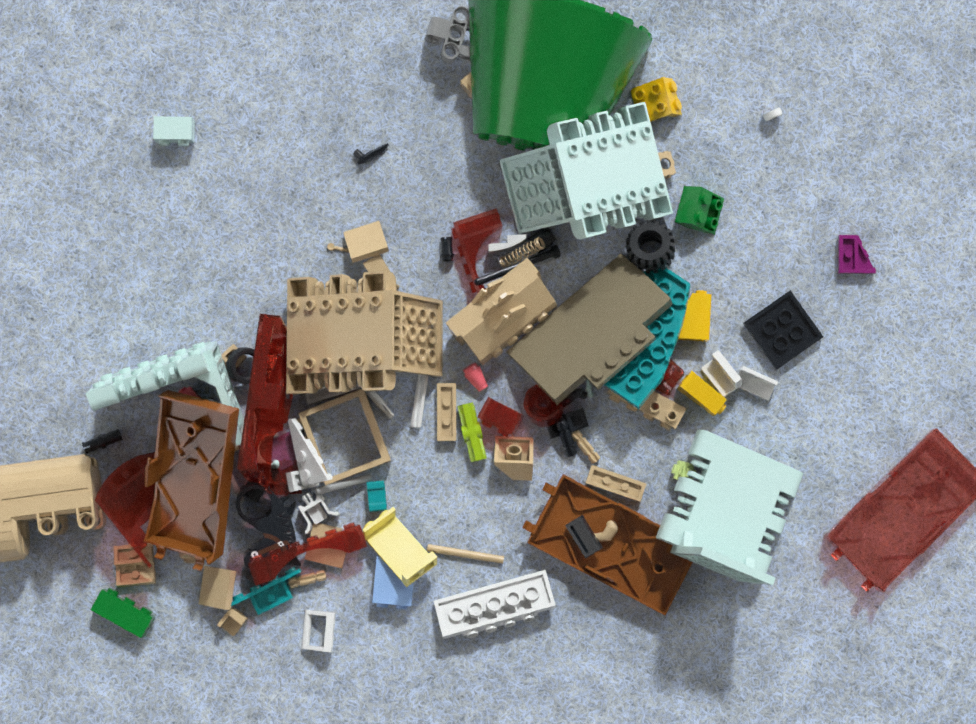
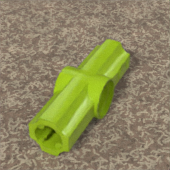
M473 402L457 406L462 424L461 430L464 442L467 444L471 462L487 459L482 440L483 434L480 422L477 420Z

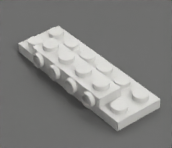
M546 570L434 601L443 639L460 634L473 638L480 631L486 630L487 633L496 631L498 626L512 627L516 625V621H533L535 619L534 616H538L539 612L556 608Z

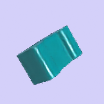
M385 481L367 482L369 512L387 510Z

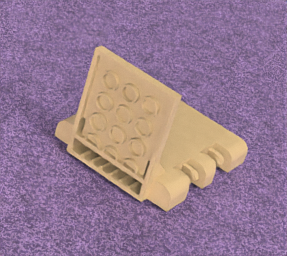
M389 271L363 272V278L358 281V293L356 280L351 279L348 275H330V281L326 282L325 287L322 281H318L313 277L287 278L286 394H315L318 389L323 388L324 383L329 392H349L351 388L356 386L357 382L362 391L393 390L395 387L396 372L434 377L443 376V300L396 291V278Z

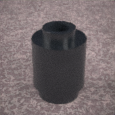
M547 227L530 236L528 243L530 244V241L534 242V239L538 237L542 238L545 248L539 252L536 251L539 254L553 245L556 238Z

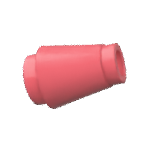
M476 362L463 369L465 378L478 392L488 387L481 367Z

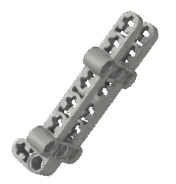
M464 6L457 7L450 21L440 17H431L424 40L435 45L443 43L440 56L446 63L454 62L457 57L471 61L470 47L462 45L465 32L469 31L468 8ZM462 13L465 16V20H458L456 14ZM451 31H457L460 34V38H453ZM452 49L455 55L452 57L447 56L445 50Z

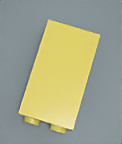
M394 507L383 511L379 518L369 521L364 526L363 538L406 587L437 565V556L433 551L428 554L397 519Z

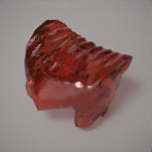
M670 359L664 378L655 390L670 395L673 387L684 376V370Z

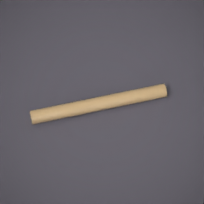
M428 544L427 552L433 551L438 554L501 564L504 561V556L431 544Z

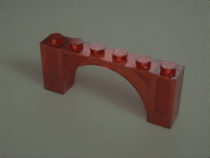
M497 208L453 222L454 228L451 231L454 240L458 239L460 246H457L460 258H465L466 264H463L466 275L470 274L472 282H469L472 293L476 292L478 294L482 288L486 289L483 284L476 286L474 280L479 278L476 272V257L483 242L496 231L503 229Z

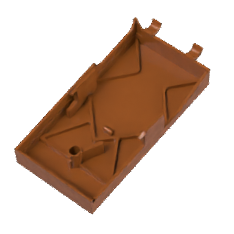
M166 390L158 395L160 397L155 458L152 460L147 458V465H145V487L155 483V492L143 542L156 545L157 552L154 558L160 560L164 558L166 549L195 557V565L192 569L201 571L204 566V560L207 561V565H210L224 553L239 408Z
M562 474L556 487L546 482L542 490L551 496L536 525L526 520L522 527L531 532L527 543L653 610L666 615L693 562L670 553L673 545L656 538L660 525L621 503H616L565 474ZM583 515L592 531L600 533L604 531L608 521H615L618 531L613 539L600 542L603 548L587 558L584 557L565 526Z

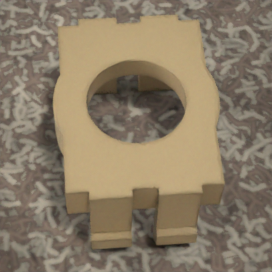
M671 151L659 152L660 161L667 159L670 163L668 169L662 168L664 179L671 178V176L676 174Z

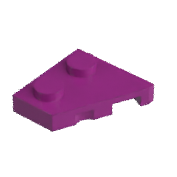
M838 235V274H876L875 267L873 268L868 258L869 255L862 246L859 235Z

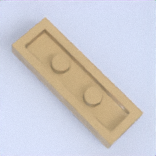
M437 383V441H456V383Z
M591 465L585 482L586 484L641 502L646 487L644 482Z

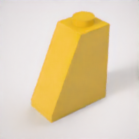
M696 290L695 293L690 295L678 340L709 341L712 294H707V291Z
M690 371L677 387L678 391L712 416H715L717 413L720 415L726 408L724 403L727 399L693 371Z

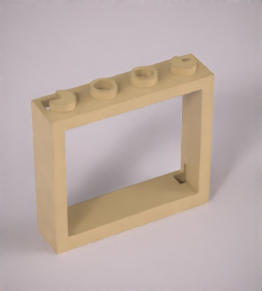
M362 389L298 413L300 418H297V421L306 432L305 439H310L318 456L321 457L307 417L359 397L381 458L332 476V480L323 481L325 485L341 481L391 461L366 392L362 391ZM323 463V464H322V467H323V469L325 470L326 474H328V473H327V470H326V467H325V465H324V463Z

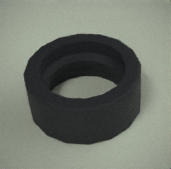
M241 347L234 350L228 356L226 362L227 372L236 382L253 384L263 376L265 360L257 350ZM245 354L251 355L256 361L255 371L248 377L240 376L236 371L238 358Z

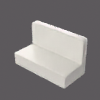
M717 350L712 354L713 360L701 369L719 393L726 397L742 385V379L721 352Z
M742 366L738 372L742 379L740 389L769 401L778 381L745 366Z

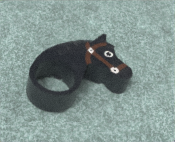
M249 484L243 487L237 494L235 501L237 512L244 521L263 533V537L258 541L256 549L249 550L244 554L243 561L245 566L251 570H257L269 564L285 567L292 563L301 566L296 556L297 545L294 527L282 501L274 492L261 484ZM261 489L269 495L271 510H268L266 516L250 518L243 514L240 508V501L247 491Z

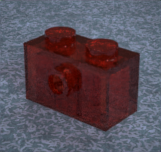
M488 397L478 418L482 420L480 424L489 429L493 426L498 429L497 433L508 437V435L514 437L524 416Z

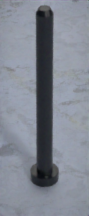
M554 245L551 246V250L528 259L534 265L552 257L557 259L561 257L558 246ZM522 261L476 278L474 283L476 286L503 277Z

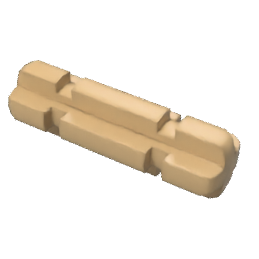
M576 430L571 434L574 442H577L578 447L589 457L592 464L596 463L600 456L597 452L593 451L594 448L586 438L582 437V433Z
M321 570L315 574L313 572L300 575L298 578L292 577L288 579L290 588H295L298 585L304 586L316 583V581L326 580V573L324 570Z

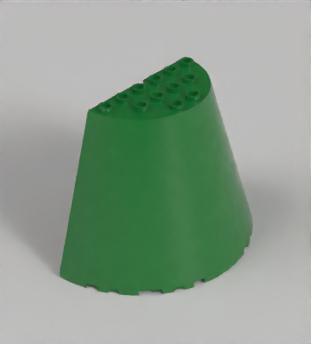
M468 0L473 134L478 135L480 140H496V144L515 145L514 148L517 150H535L550 145L547 129L551 124L578 118V122L583 124L585 120H589V115L608 111V115H611L650 47L652 34L644 26H639V28L633 26V20L628 17H624L617 12L610 14L605 12L606 8L582 0Z

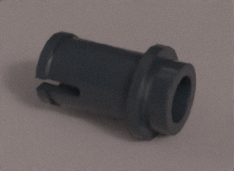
M440 238L442 252L440 258L444 262L453 261V257H455L452 246L453 238Z

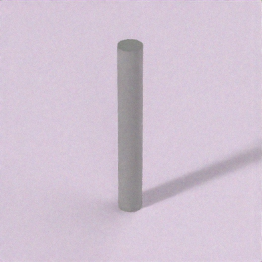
M370 474L317 487L315 488L316 495H321L372 481V477Z

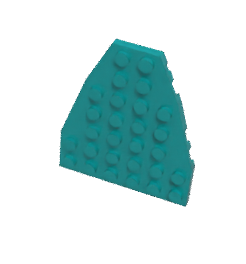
M668 268L663 271L658 269V273H654V271L646 273V271H643L672 301V306L646 327L655 336L656 340L604 384V386L637 409L641 408L662 382L684 323L691 284Z

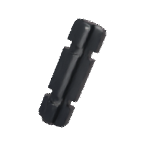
M560 420L556 423V427L560 431L559 435L563 447L566 448V456H575L577 450L573 446L574 441L570 429H567L569 427L566 420Z

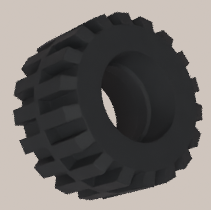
M649 220L647 224H644V222L639 223V227L635 225L633 232L630 231L628 233L629 238L626 239V248L630 262L636 267L638 266L641 271L645 270L646 273L654 271V273H658V269L665 270V265L670 266L671 259L674 260L675 242L671 230L667 229L665 224L660 225L658 221L652 223V220ZM649 241H656L661 244L660 249L653 253L643 252L640 248Z

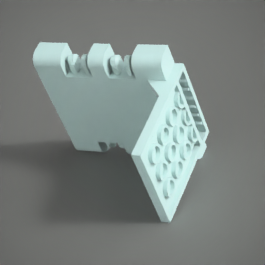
M645 102L619 108L613 117L608 115V111L589 115V120H585L583 124L578 122V118L551 124L547 129L550 145L499 160L518 234L570 222L573 235L577 239H584L606 233L608 224L615 228H623L636 224L635 219L637 216L645 220H651L673 214Z
M217 341L200 342L192 345V348H182L174 351L175 355L173 356L161 355L156 357V360L138 363L137 368L130 369V367L118 370L119 372L102 375L100 376L101 379L92 384L93 387L86 392L90 407L95 411L119 403L122 400L158 390L163 386L196 377L216 387L218 399L222 404L239 408L236 446L243 443L245 420Z
M701 429L697 430L688 454L705 461V463L697 460H692L691 462L693 466L702 469L701 474L688 471L687 475L698 480L697 482L686 477L678 478L674 491L690 497L691 500L678 496L677 500L687 504L688 507L686 511L682 508L674 507L673 511L684 516V518L665 513L656 538L673 545L670 553L736 581L773 585L775 577L766 574L772 557L758 551V549L770 552L771 547L762 544V538L764 537L770 541L775 540V536L765 532V530L781 535L786 520L773 515L772 512L784 516L785 512L774 506L776 501L788 505L789 500L779 496V494L795 498L804 473L716 434Z

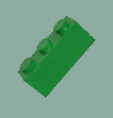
M110 587L108 590L102 589L90 610L132 634L144 638L155 619V616L152 615L153 611L144 606L142 608L135 605L136 602L128 597H125V599L119 597V592Z

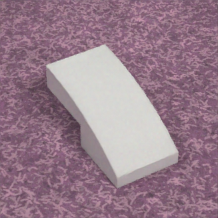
M526 234L507 235V243L488 244L489 254L508 251L521 245L526 241Z

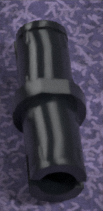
M119 429L107 434H100L94 439L82 442L83 448L90 446L84 449L85 453L88 454L100 448L104 449L110 444L122 441L121 435L115 437L120 434Z

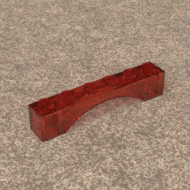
M354 522L343 525L344 529L336 531V528L325 531L324 536L318 537L313 535L306 538L307 542L299 544V541L290 543L287 549L281 550L279 547L270 550V554L262 557V554L251 557V561L247 563L255 586L274 580L289 561L304 552L314 549L331 548L351 553L367 547L360 524L355 525Z

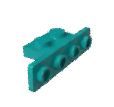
M293 567L285 571V576L279 578L277 575L267 580L268 584L263 587L259 584L250 588L251 593L245 596L243 593L232 597L231 607L250 598L257 614L260 615L294 598L285 580L303 572L302 569L296 570Z

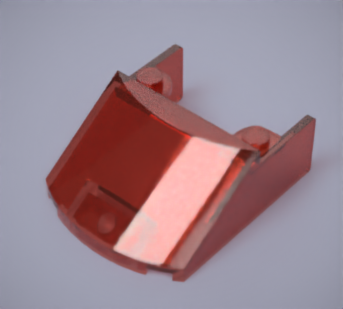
M155 452L136 456L120 465L104 481L95 498V502L148 569L152 565L141 552L147 546V543L143 542L146 534L141 529V526L149 521L154 501L155 483L145 487V465H147V458H151V460L155 458Z

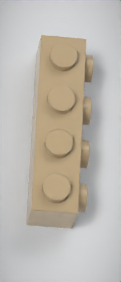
M610 389L606 393L610 395V400L618 404L620 401L627 404L626 408L636 413L638 410L644 413L643 417L651 422L654 419L661 423L659 426L668 431L671 428L673 430L677 428L687 409L655 391L640 409H637Z

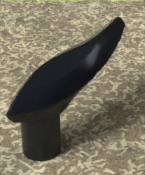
M387 143L374 150H370L366 154L356 149L353 155L358 159V164L368 163L378 157L389 144Z
M575 389L559 403L555 413L557 414L562 408L568 406L577 398L586 399L587 393L582 391V389Z

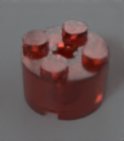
M537 384L526 392L523 406L528 419L540 428L548 427L557 423L563 416V401L556 405Z

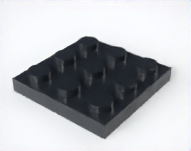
M791 290L743 323L775 370L824 337Z

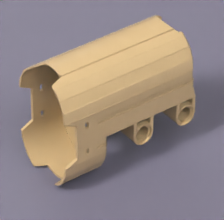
M86 454L0 465V563L24 560L30 550L28 521L37 520L38 530L43 535H62L68 530L67 515L76 514L78 526L84 530H100L105 527L107 519L99 466L94 457L91 458ZM60 523H61L62 528H61V530L58 532L59 526H60Z

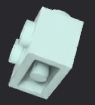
M154 116L153 139L158 145L169 146L170 143H177L178 146H189V143H194L195 120L192 117Z

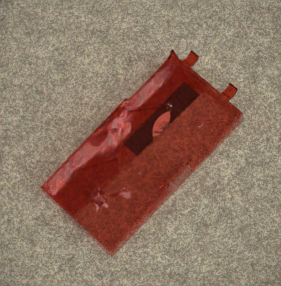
M260 314L237 470L248 482L259 483L265 488L267 493L272 495L268 491V486H280V483L275 482L271 477L273 438L276 433L283 431L284 424H287L293 394H290L289 399L286 398L287 327L281 316Z
M937 428L931 429L824 535L836 548L831 556L838 561L843 555L866 579L861 586L867 593L872 587L878 592H885L886 588L916 557L924 553L976 500V467Z

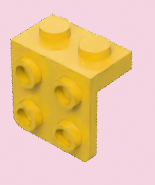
M661 77L631 89L634 104L646 103L650 122L666 116L677 117L682 115V105L676 93L677 85L672 78Z

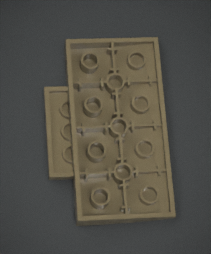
M619 254L548 315L545 320L540 322L507 351V354L558 405L586 379L599 390L653 343L656 338L646 327L671 307L672 301L625 256Z

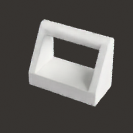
M305 610L301 649L332 652L336 612ZM312 615L326 616L324 646L309 645Z

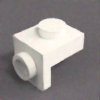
M299 470L286 473L289 492L319 486V482L302 486Z

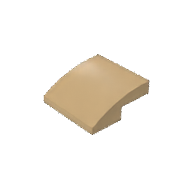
M141 543L114 546V565L116 567V586L118 588L156 584L153 544Z

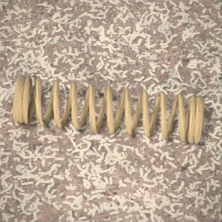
M538 237L534 239V242L530 241V244L527 243V246L523 245V248L519 247V250L516 249V252L512 251V254L508 253V256L500 257V264L505 268L512 265L511 261L513 264L518 263V261L525 259V257L535 254L536 251L539 252L544 249L545 243L542 238ZM520 248H521V249L523 250V252H524V255H523L524 258H522V255H521L522 252H521Z

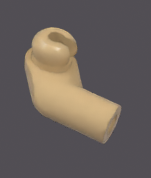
M608 521L603 532L594 533L599 542L613 539L618 531L615 521Z

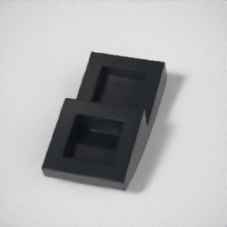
M583 408L545 420L550 439L560 436V431L556 427V423L560 420L567 421L569 426L567 429H570V432L589 426Z

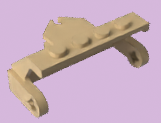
M528 258L502 278L488 283V287L485 290L482 288L471 303L446 322L455 339L461 346L466 343L482 366L493 357L497 358L500 356L505 347L515 344L520 335L530 332L535 323L545 320L548 317V313L557 307L556 301L543 284L540 272Z

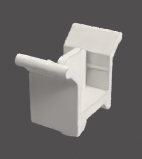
M309 492L306 495L311 502L304 495L302 500L303 502L305 501L307 506H298L308 523L307 530H305L306 534L311 532L313 526L306 512H308L314 524H318L327 518L320 503H322L328 514L340 515V512L330 511L322 494L317 495L314 501L313 495Z

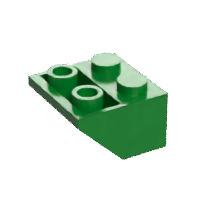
M684 186L675 223L686 228L715 235L724 198L703 187Z

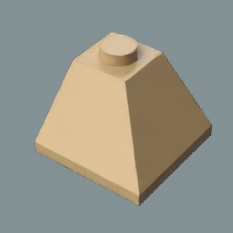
M495 436L494 465L512 480L532 481L534 438Z

